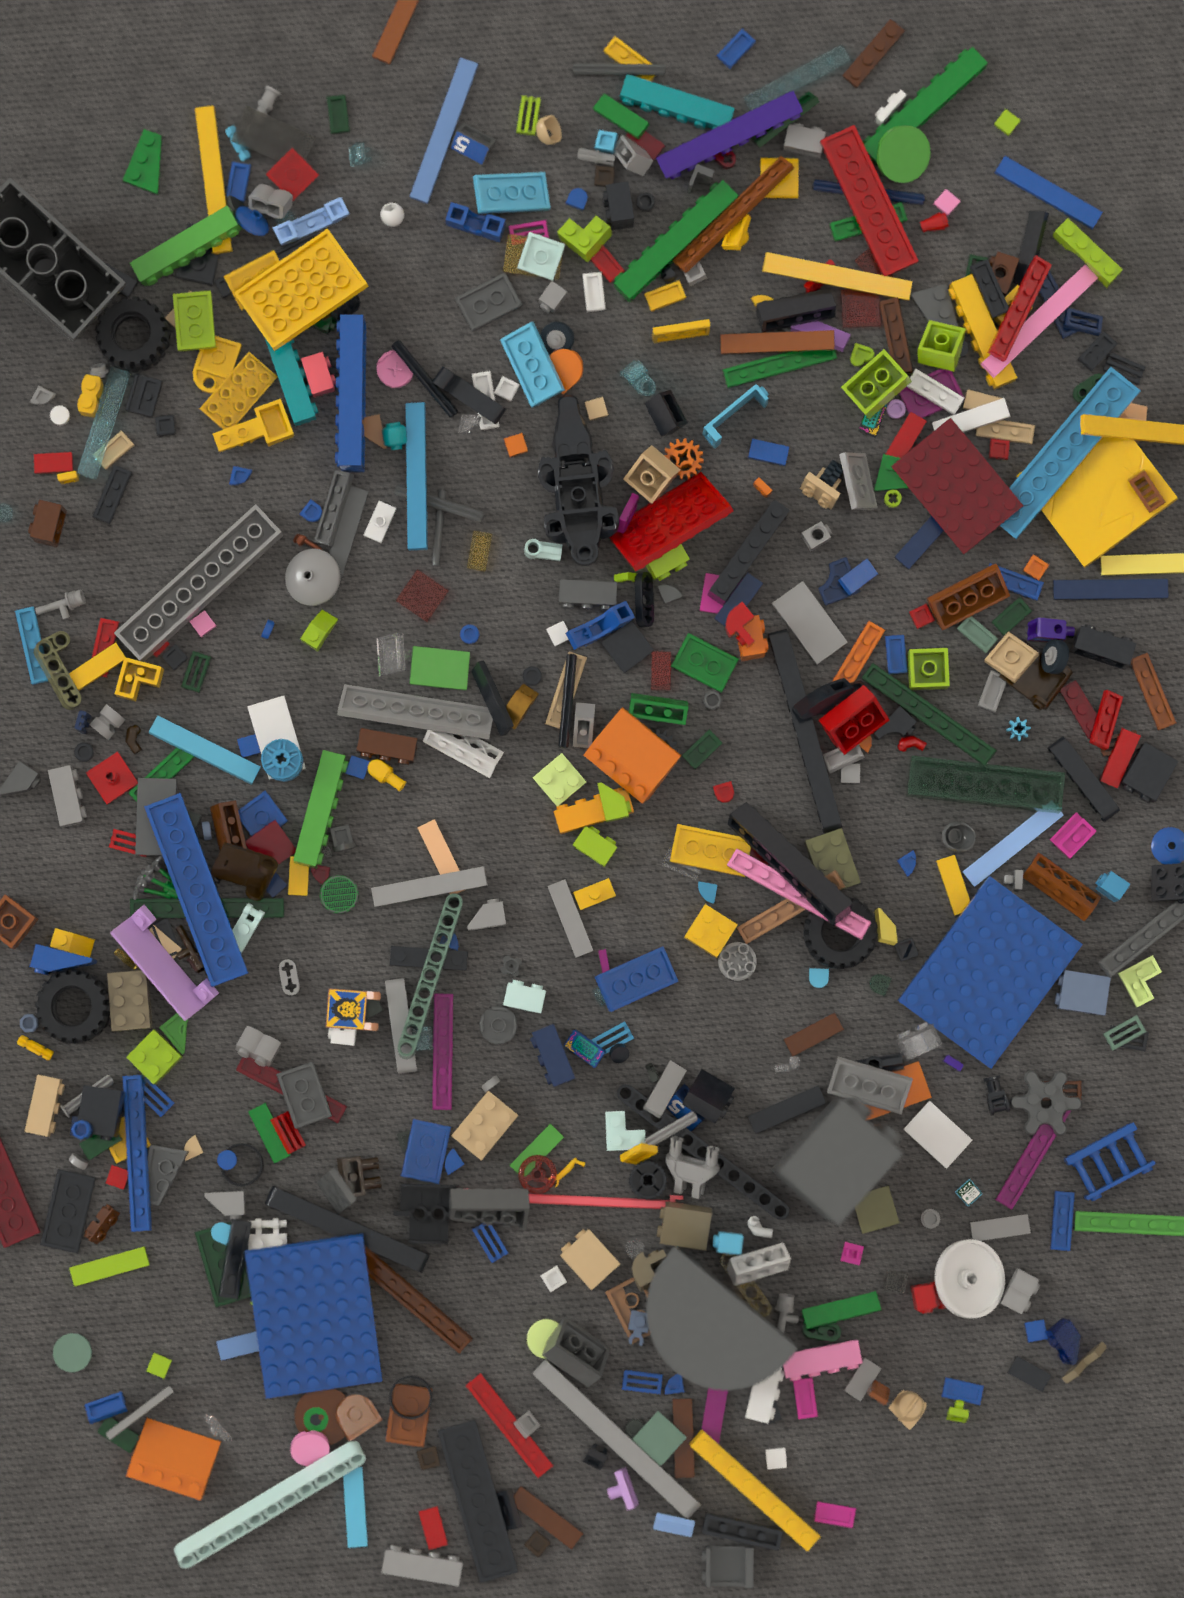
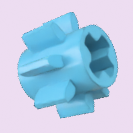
M1017 717L1015 723L1011 720L1008 722L1011 728L1006 729V731L1011 732L1010 739L1015 736L1019 742L1022 735L1025 738L1028 737V734L1025 732L1030 730L1031 727L1026 726L1027 720L1022 722ZM1017 724L1020 728H1023L1020 734H1018L1017 730H1014Z

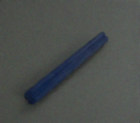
M814 180L813 182L814 191L844 195L838 182ZM885 189L890 201L916 205L924 204V194Z

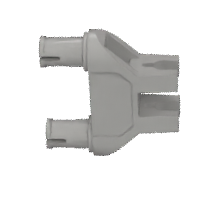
M673 1136L670 1139V1152L666 1154V1164L675 1178L674 1193L682 1194L683 1190L687 1189V1182L693 1183L692 1197L699 1199L700 1195L704 1194L706 1181L720 1170V1166L717 1163L719 1148L715 1147L714 1150V1146H708L706 1161L682 1155L683 1138L679 1137L678 1140L677 1136Z

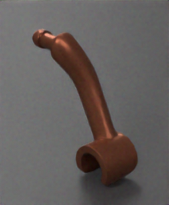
M296 534L293 542L299 544L300 547L305 543L313 549L323 550L304 535Z

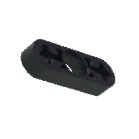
M649 572L638 573L634 580L635 618L637 625L644 628L650 627L654 623V592L652 575ZM643 595L646 598V604L643 603Z

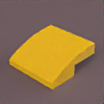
M761 158L760 175L778 158ZM785 158L794 166V169L764 198H798V159Z

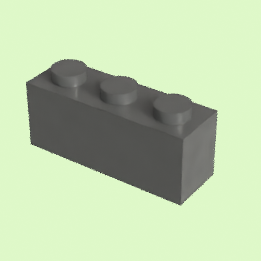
M560 579L559 605H563L562 608L573 609L575 605L582 606V609L586 610L593 609V606L601 607V610H608L616 605L617 582Z

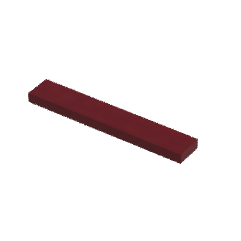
M242 1057L236 1071L283 1095L276 1075L281 1073L280 1071L271 1066H260L253 1058ZM326 1096L332 1117L328 1119L339 1123L347 1106Z

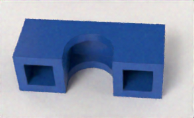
M453 202L450 204L445 219L446 226L497 242L501 241L506 226V221L503 218L488 213L487 216L479 215L470 211L469 207Z

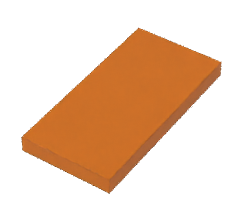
M919 1061L904 1066V1070L893 1072L913 1078L904 1107L932 1098ZM865 1104L873 1112L867 1120L891 1112Z

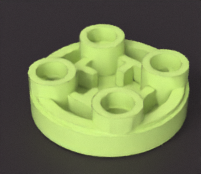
M542 1319L530 1327L527 1334V1344L534 1355L546 1359L542 1354L546 1342L558 1326V1322L551 1319Z

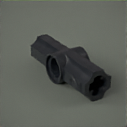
M901 1053L879 1057L871 1056L867 1059L855 1060V1062L869 1065L871 1062H877L879 1069L890 1072L904 1070Z

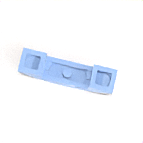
M339 197L324 204V207L296 220H288L273 227V230L280 245H284L340 221L348 216L349 212L342 198Z

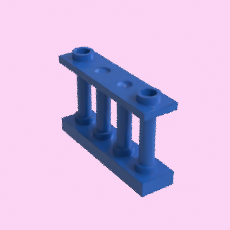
M1134 1122L1063 1158L1066 1165L1072 1164L1073 1167H1076L1089 1192V1194L1083 1196L1085 1200H1097L1102 1197L1100 1193L1140 1172L1145 1174L1153 1170L1152 1166L1156 1164L1155 1161H1146L1133 1137V1131L1137 1130ZM1122 1137L1124 1140H1127L1140 1164V1167L1132 1171L1129 1170L1116 1146V1140ZM1105 1146L1107 1149H1110L1123 1176L1115 1180L1112 1179L1099 1155V1149ZM1088 1155L1090 1158H1093L1106 1185L1098 1189L1093 1185L1082 1164V1158Z

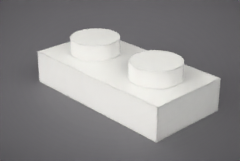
M902 90L897 94L894 92L887 101L889 104L885 108L882 106L875 114L877 116L876 124L880 126L885 123L905 100L906 94Z

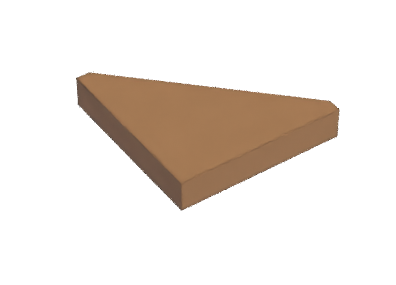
M380 414L364 417V420H362L364 436L381 448L387 449L383 444V428Z

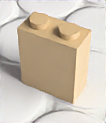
M582 1229L575 1236L577 1240L573 1244L568 1242L561 1249L563 1253L560 1256L592 1290L616 1269L620 1263L590 1229L587 1231Z

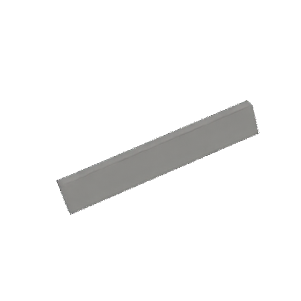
M483 866L373 887L371 890L374 907L488 886L485 867Z

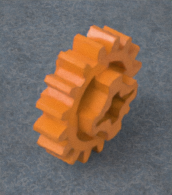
M686 438L681 443L679 439H676L675 445L670 442V449L665 448L667 455L664 456L669 460L670 458L675 460V465L681 469L677 474L680 476V480H683V476H686L689 480L690 474L696 476V469H702L699 463H704V459L699 458L703 455V451L698 452L700 446L696 445L694 447V441L691 440L690 443H687ZM692 451L696 456V461L691 458L690 454ZM686 455V460H684V461L681 462V464H680V458H679V457L682 458L683 456ZM684 468H690L689 470L682 471V469Z

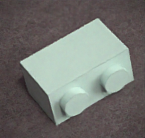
M513 980L512 983L508 982L503 1006L541 1014L546 990H542L543 986L532 984L531 987L524 986V982Z

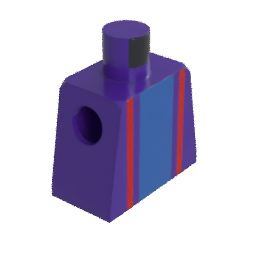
M1038 617L1028 622L1027 641L1049 642L1053 639L1063 641L1065 638H1073L1075 634V628L1066 626L1065 620Z

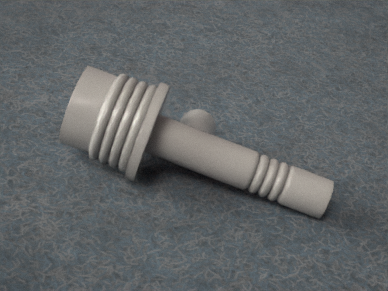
M82 590L65 592V599L37 607L35 611L37 615L60 609L62 618L65 619L70 617L67 606L70 610H74V608L86 604L85 596Z
M779 1293L775 1310L780 1311L777 1328L784 1333L786 1322L798 1323L799 1316L788 1315V1313L794 1312V1296Z

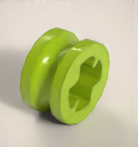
M889 490L884 496L885 504L891 508L897 507L902 499L901 494L897 490ZM888 495H897L896 500L898 502L894 503L893 501L892 503H890V498Z

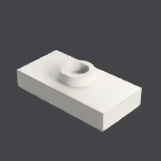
M378 501L364 536L382 543L396 508Z

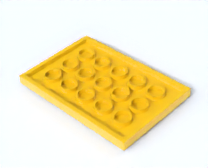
M327 228L238 289L234 294L270 346L276 351L369 286Z

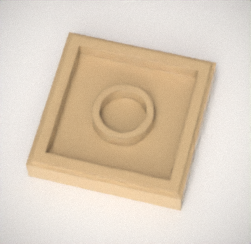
M1008 632L985 658V663L1016 683L1039 656V653Z

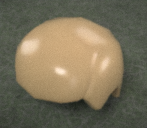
M545 116L538 120L536 133L542 143L552 145L561 141V128L555 116ZM547 130L551 131V136H549Z

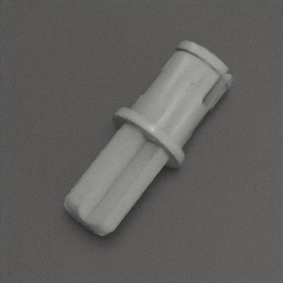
M579 148L577 158L594 162V164L600 163L613 167L615 154L599 152L598 149L594 151Z

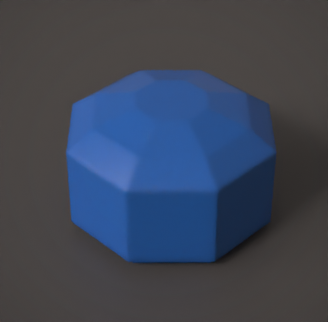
M84 1120L75 1122L71 1129L73 1136L81 1140L88 1138L92 1132L90 1123Z

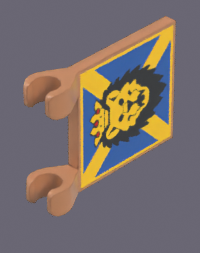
M329 989L326 1027L378 1031L379 1025L377 1023H367L365 1018L367 999L380 1000L381 993Z

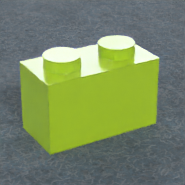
M585 826L574 842L573 847L605 868L617 850L616 842L608 836L606 838L600 836V831L595 827L590 826L588 828Z

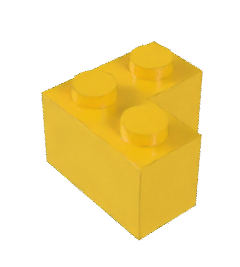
M124 657L115 695L136 702L141 683L160 688L164 669L161 666Z

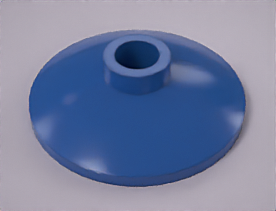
M246 206L239 207L236 210V220L247 232L256 236H264L268 233L269 224L259 211H252Z
M1173 827L1163 828L1158 831L1151 843L1154 857L1162 864L1181 863L1184 860V833ZM1170 842L1174 843V849H1169L1168 844Z

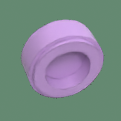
M895 399L888 403L886 411L889 417L899 419L905 414L906 407L902 401Z

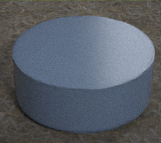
M208 821L201 822L204 841L211 840L210 823Z

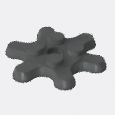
M1027 1071L1024 1075V1080L1028 1085V1092L1023 1096L1015 1095L1009 1101L1011 1108L1015 1110L1022 1109L1027 1112L1028 1120L1024 1124L1025 1133L1034 1135L1041 1125L1047 1124L1052 1127L1056 1135L1062 1136L1066 1134L1067 1125L1063 1121L1064 1113L1069 1110L1078 1111L1082 1107L1080 1098L1068 1097L1063 1092V1087L1068 1080L1067 1074L1063 1071H1058L1054 1074L1051 1081L1043 1082L1035 1071ZM1045 1097L1051 1100V1106L1048 1109H1044L1040 1104L1041 1100Z

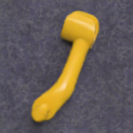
M577 1158L572 1159L559 1174L551 1176L547 1183L549 1184L551 1178H555L557 1180L555 1187H557L559 1180L573 1169L575 1163L583 1167L585 1162H581Z

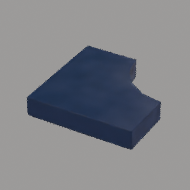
M847 557L828 564L830 570L829 578L824 585L818 588L825 606L861 592L860 589H857L851 595H848L838 581L852 570Z

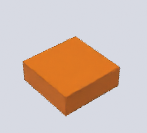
M522 433L504 438L510 457L528 452Z
M759 477L754 481V487L765 498L772 494V489Z
M1033 554L1023 572L1039 581L1049 564Z

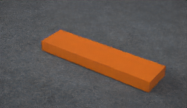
M868 621L833 681L845 678L849 683L855 682L885 631L883 628Z

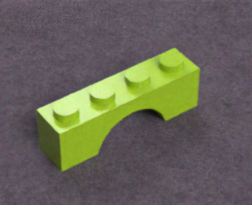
M1069 218L1055 230L1052 237L1066 250L1079 256L1106 288L1121 274L1123 269Z

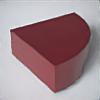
M318 865L317 869L311 868L315 880L323 884L329 878L330 867Z

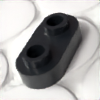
M354 296L332 311L331 316L340 320V315L353 314L360 308L359 296Z

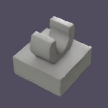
M1014 870L1013 876L1005 875L1003 884H1013V890H1022L1023 870Z

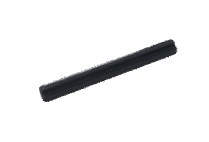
M400 340L394 342L392 348L446 414L450 418L454 417L458 410L441 389L432 382L431 377Z
M567 654L558 743L560 748L569 747L577 661L576 654Z

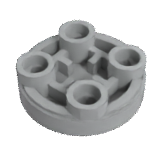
M734 942L722 949L718 958V965L725 977L734 981H741L753 974L757 965V958L750 946L745 943Z

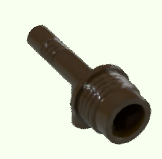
M182 925L176 927V931L186 949L176 953L178 959L181 960L190 955L187 962L194 969L195 973L204 971L205 968L199 952L197 953Z

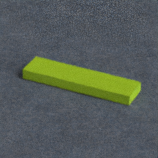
M144 1246L70 1267L69 1269L75 1287L150 1265Z

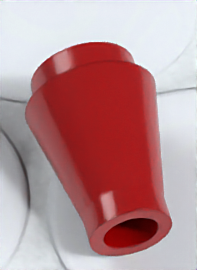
M938 212L920 221L923 232L945 230V228L949 227L945 212Z

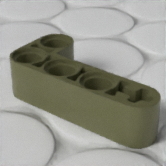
M58 631L40 640L34 647L33 653L62 706L67 710H73L80 704L81 695L58 655L59 652L68 646L70 637L66 632ZM61 637L64 640V645H58L56 638ZM39 646H45L48 653L42 654L39 651ZM48 663H55L57 670H50ZM63 679L66 682V687H60L57 683L58 680ZM69 697L75 698V701L68 702Z

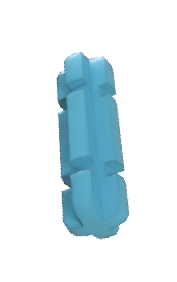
M235 126L228 127L225 132L228 138L231 137L230 141L236 152L239 153L240 160L242 162L247 161L251 155L245 149L247 147L240 134L237 135L238 131Z

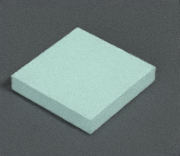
M529 232L517 268L553 281L565 244Z

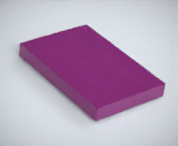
M938 369L927 375L964 397L952 371ZM905 387L899 393L908 414L912 412L924 419L943 410L940 406L908 387Z

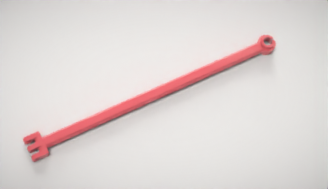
M529 1194V1203L661 1209V1207H665L666 1201L676 1202V1199L683 1200L684 1196L670 1195V1200H646L638 1198Z

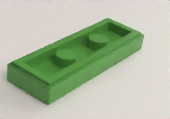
M549 1124L510 1166L524 1179L564 1137Z

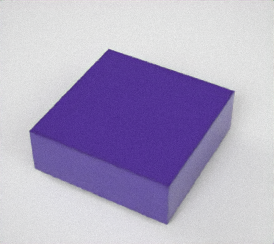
M946 1055L942 1062L958 1072L963 1068L962 1063L949 1055Z

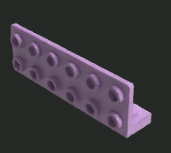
M143 905L130 918L113 929L110 934L181 1018L186 1021L209 1003L219 992L215 987H211L207 978L198 986L192 982L147 929L157 919Z

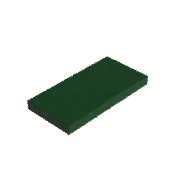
M212 1227L195 1232L215 1306L219 1307L251 1297L245 1264L239 1298L232 1299L218 1296L227 1245L213 1239L211 1235Z

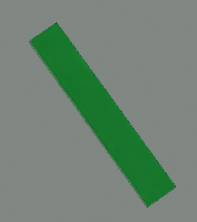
M835 350L786 352L723 369L727 388L835 360L837 355Z

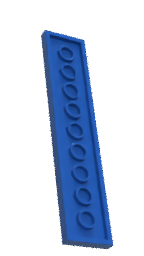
M179 793L145 806L144 808L211 987L248 974L182 794Z

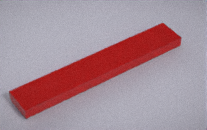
M1037 255L1033 257L987 353L1002 362L1006 361L1052 264Z
M481 1373L466 1385L537 1478L553 1467L531 1436L524 1438L513 1423L517 1418Z

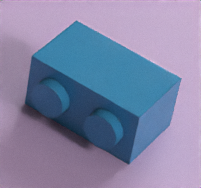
M1112 871L1101 874L1095 882L1098 885L1095 890L1113 902L1119 901L1130 886V883Z

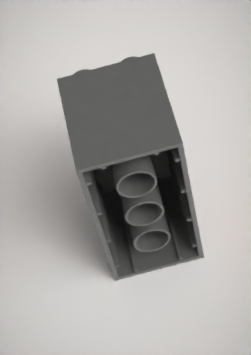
M856 1097L832 1100L770 1169L826 1221L838 1226L903 1154L897 1148L903 1139L886 1124H874L872 1126L867 1119L873 1112Z

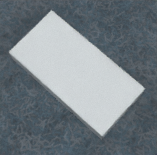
M601 272L583 274L587 312L606 310Z

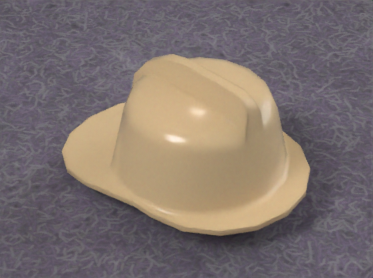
M902 1390L889 1406V1409L895 1414L898 1421H901L910 1430L925 1412L927 1403L918 1394Z

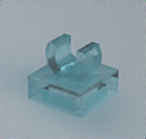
M357 142L349 147L350 165L359 166L362 163L369 162L371 158L365 157V152H369L370 148L364 147V143Z

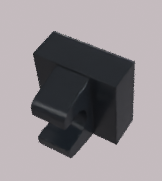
M595 1443L588 1450L583 1462L601 1470L607 1459V1449L604 1448L602 1453L596 1451L597 1444Z

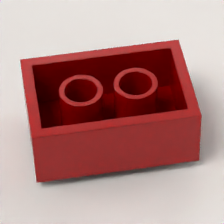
M864 685L819 719L820 724L832 743L844 755L889 721L877 698Z

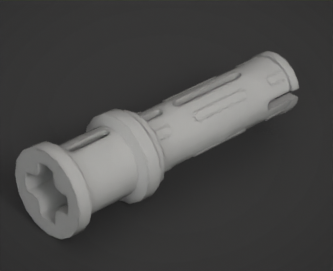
M270 86L265 87L266 91L262 99L257 102L259 107L243 135L244 139L250 140L252 143L268 112L273 111V105L277 97L281 95L279 91Z

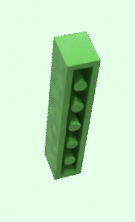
M225 206L130 262L139 281L144 286H150L155 284L160 277L172 274L177 267L187 265L194 257L204 255L206 250L211 247H218L228 237H235L242 230V227L237 222L232 209L229 206Z
M325 750L322 752L293 859L295 864L317 869L318 864H322L324 854L321 851L323 846L327 845L329 835H326L327 829L332 827L334 819L331 816L332 810L337 808L339 801L336 795L338 791L342 790L344 780H341L343 772L346 773L349 763L346 761L345 755Z

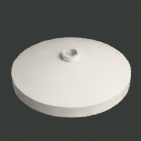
M972 1239L957 1241L947 1247L941 1254L935 1270V1285L939 1298L950 1312L963 1318H979L993 1311L999 1304L1005 1287L1004 1268L996 1252L984 1242Z

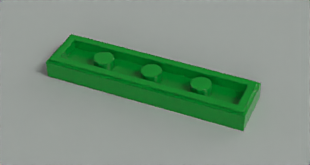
M902 202L894 204L893 208L900 222H906L907 217ZM855 216L829 224L835 242L863 234Z
M176 747L145 778L172 779L195 756ZM138 784L129 792L136 802Z
M874 1291L802 1309L801 1313L807 1330L881 1311V1306L877 1293Z

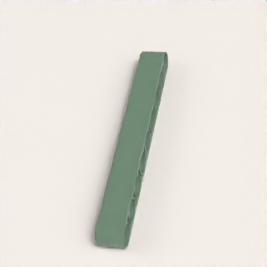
M450 894L445 900L398 1043V1054L403 1059H410L415 1054L461 914L463 901L458 894ZM457 900L459 906L452 908L449 906V902ZM445 918H451L453 920V924L451 926H446L443 924V920ZM445 936L448 941L445 944H440L437 942V938ZM439 954L442 959L439 962H433L431 956ZM433 972L436 975L435 979L427 980L425 978L426 973ZM422 990H427L430 995L428 998L423 999L419 996V993ZM420 1008L424 1011V1014L421 1017H416L413 1011ZM413 1026L418 1029V1032L415 1035H409L407 1029ZM402 1046H411V1052L408 1054L401 1051Z

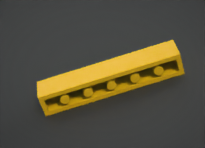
M971 274L951 282L948 292L951 299L956 301L957 314L959 317H963L965 322L963 327L966 328V334H970L972 338L971 346L974 352H978L980 356L978 362L981 364L991 355L987 352L997 334V330L976 281ZM1011 362L994 378L988 372L986 375L988 385L993 386L994 390L1017 379Z

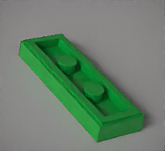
M603 94L593 107L595 112L638 140L650 125L649 122L606 94Z
M264 1103L250 1110L248 1113L274 1164L292 1155L291 1153L287 1154L270 1121L273 1119V1116L267 1104Z

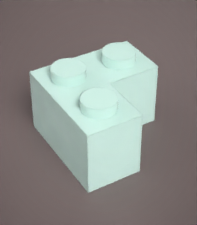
M625 1111L605 1112L607 1151L630 1150L640 1143L646 1144L645 1130H626Z

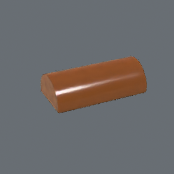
M994 563L926 599L939 627L943 631L1010 597L998 565Z

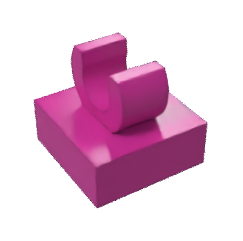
M845 1242L840 1261L860 1265L864 1246Z

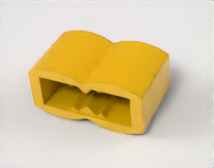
M86 374L81 384L82 394L78 399V411L82 416L95 418L100 408L99 398L103 393V382L98 376Z

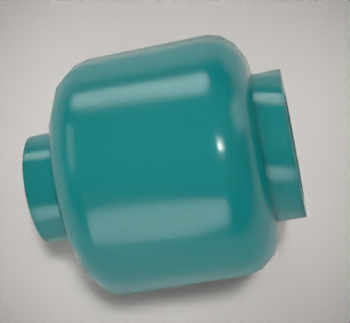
M400 422L385 424L386 427L382 429L383 444L386 447H391V450L403 449L402 445L407 442L406 426L401 425Z

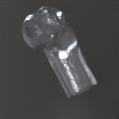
M790 1057L789 1063L774 1064L775 1074L789 1073L798 1069L801 1064L799 1063V1057Z

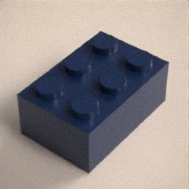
M554 1024L532 1032L533 1037L530 1039L534 1049L538 1048L541 1054L537 1056L541 1067L545 1066L548 1073L544 1075L548 1085L553 1084V1087L574 1080L575 1076Z

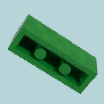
M631 693L628 712L635 718L686 725L688 701Z

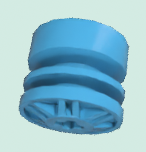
M277 739L265 746L262 751L261 763L263 769L271 778L276 781L287 782L299 776L303 769L304 759L301 751L293 742L287 739ZM284 755L286 762L279 764L277 758Z

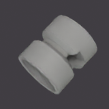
M106 704L100 711L101 716L95 717L89 725L109 741L115 733L114 729L119 728L125 719Z

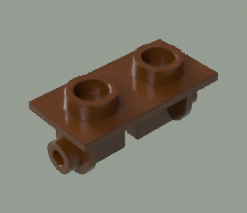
M106 1204L96 1215L100 1222L97 1223L93 1220L85 1230L84 1236L90 1242L98 1245L99 1242L105 1239L109 1228L116 1224L120 1212Z

